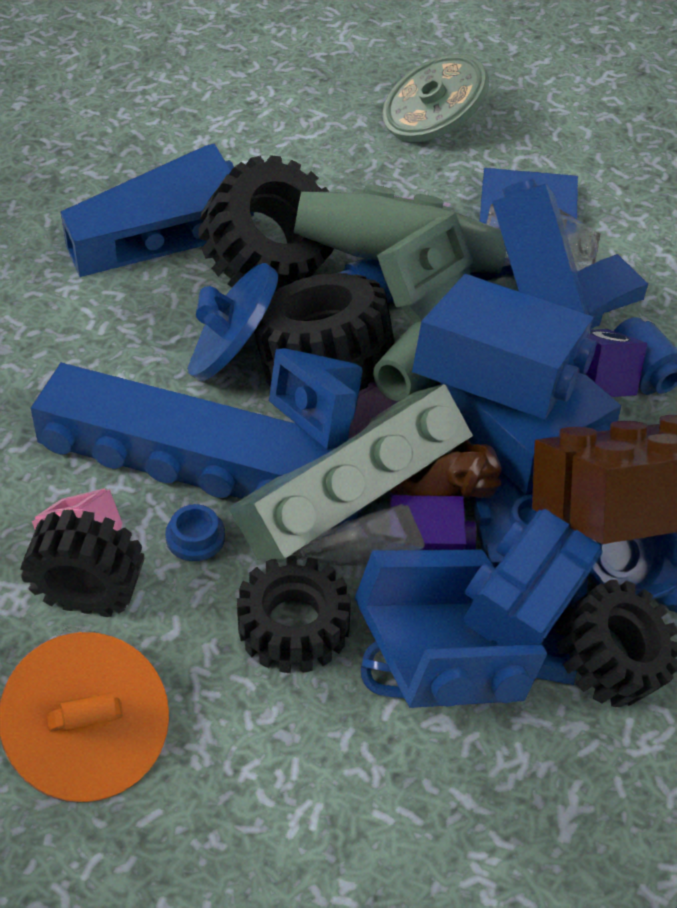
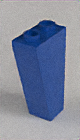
M215 143L206 145L60 211L66 248L79 277L204 246L207 241L199 239L198 229L203 223V220L200 219L202 211L223 179L234 168L233 163L230 160H224ZM250 212L251 217L254 216V212Z

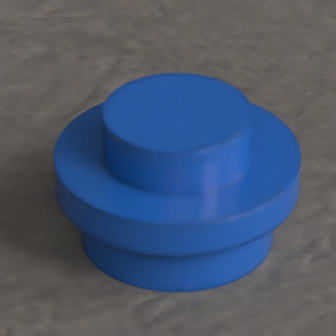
M200 504L187 505L177 510L169 521L165 531L166 544L171 553L186 561L206 560L216 555L225 543V527L222 520L211 508Z

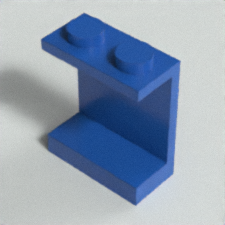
M372 550L354 599L409 708L525 701L547 656V652L542 644L497 646L496 641H488L465 625L463 618L473 599L464 594V592L485 562L492 565L483 550Z

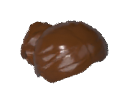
M467 439L453 448L450 453L444 454L389 491L392 495L463 496L464 498L474 496L490 498L502 484L499 478L502 467L491 446L487 444L471 445Z

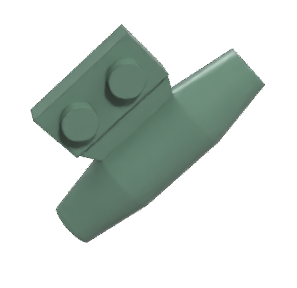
M365 185L364 190L354 188L353 193L301 191L294 234L352 256L379 261L377 255L436 218L456 212L451 211V207L443 206L444 201L440 198L424 194H416L414 200L394 196V190L380 185ZM456 213L474 262L470 265V273L500 274L507 252L501 230Z
M456 213L436 218L377 255L396 307H401L414 322L374 367L373 375L378 389L391 400L400 401L414 392L441 384V382L413 373L412 369L421 321L464 274L470 275V265L474 263ZM503 274L487 280L488 282L519 292L513 275Z

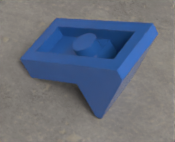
M287 348L276 349L269 402L326 449L337 448L348 441L350 425L356 413L362 367L355 363Z

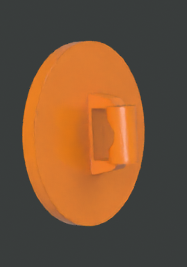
M69 633L39 645L27 654L13 670L0 700V740L11 766L35 790L54 799L66 802L99 801L115 796L133 786L150 770L157 760L168 732V699L161 678L155 668L141 652L130 644L101 633Z

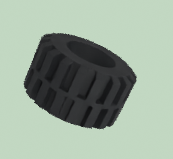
M270 155L266 162H264L261 156L251 157L246 165L240 162L226 175L204 207L200 217L203 223L198 228L199 239L207 241L202 247V252L205 259H214L215 264L211 269L218 277L224 273L230 278L227 283L230 287H233L252 268L266 263L278 273V282L275 289L277 290L294 281L311 277L332 254L334 248L294 234L301 191L329 192L327 187L321 189L316 184L319 178L312 171L308 174L300 170V163L291 160L288 165L283 164L281 156ZM250 212L262 213L273 219L284 232L287 244L275 242L264 236L255 226Z
M348 273L322 274L303 278L275 290L267 311L254 331L266 382L269 387H271L276 349L287 348L359 365L362 367L360 391L369 387V383L375 382L373 375L375 365L395 343L384 288H380L378 282L367 279L366 276L358 274L348 275Z

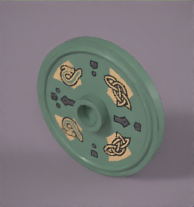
M467 54L443 55L424 62L401 78L388 94L382 113L384 123L396 138L406 142H422L443 136L466 122L481 106L489 88L488 74L483 64L477 58Z

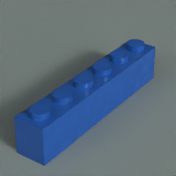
M60 362L30 408L37 442L43 444L54 453L67 454L73 452L95 458L97 462L108 468L117 469L124 466L146 472L153 479L162 483L179 481L201 487L207 494L217 498H225L230 495L243 499L273 479L294 471L334 450L323 447L296 423ZM366 506L332 528L343 526L357 530Z

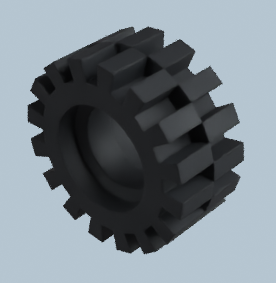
M73 509L63 510L61 516H58L55 512L47 514L45 520L41 519L21 564L20 570H23L21 578L24 583H30L28 589L34 595L44 593V603L52 607L58 602L64 605L62 610L73 611V608L81 610V613L90 615L92 611H97L103 617H111L113 611L118 614L123 612L126 605L129 606L144 562V553H140L142 545L139 540L130 541L132 533L125 527L118 531L114 530L115 521L105 517L102 523L95 521V513L83 511L81 518L76 517Z
M297 555L286 557V566L279 567L276 559H270L266 561L265 574L258 567H255L249 573V583L242 582L239 588V598H237L238 633L240 641H245L246 652L251 658L259 653L260 664L268 669L273 661L277 660L279 661V671L290 674L291 663L300 662L302 673L313 671L314 659H318L322 666L332 661V650L340 654L345 647V637H349L351 598L350 594H347V584L343 577L336 580V570L328 564L319 572L318 559L312 557L307 558L305 566L297 565ZM301 601L311 605L316 610L318 617L307 625L289 627L273 621L270 618V614L277 605L283 602Z
M616 579L599 584L565 609L561 615L563 620L557 624L556 629L557 634L564 636L563 639L556 643L558 654H569L570 659L563 664L567 673L570 674L577 670L581 678L577 681L576 685L583 692L594 687L593 699L601 704L610 699L611 707H622L625 704L630 706L668 684L674 678L672 675L677 672V659H675L677 657V642L670 639L677 634L675 623L665 625L661 617L668 612L664 606L660 604L653 608L649 604L653 595L645 589L635 595V583L629 581L619 585ZM609 629L622 641L627 650L628 657L616 646Z

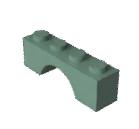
M443 384L410 394L369 420L370 424L364 430L344 444L294 471L273 479L228 507L257 560L285 559L472 437L473 435L447 386Z

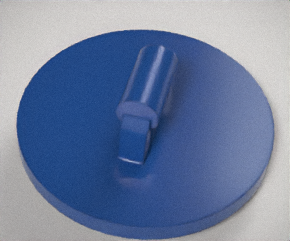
M266 263L255 266L226 295L220 293L213 286L201 289L196 317L205 326L187 368L191 376L199 381H205L213 377L245 345L262 320L274 295L278 282V273L275 269Z

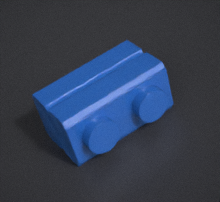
M539 509L527 527L516 520L496 549V552L504 557L499 565L495 568L485 562L464 592V594L473 599L463 618L465 625L488 641H496L497 646L540 645L602 555V546L578 530L571 531L568 523L547 509Z

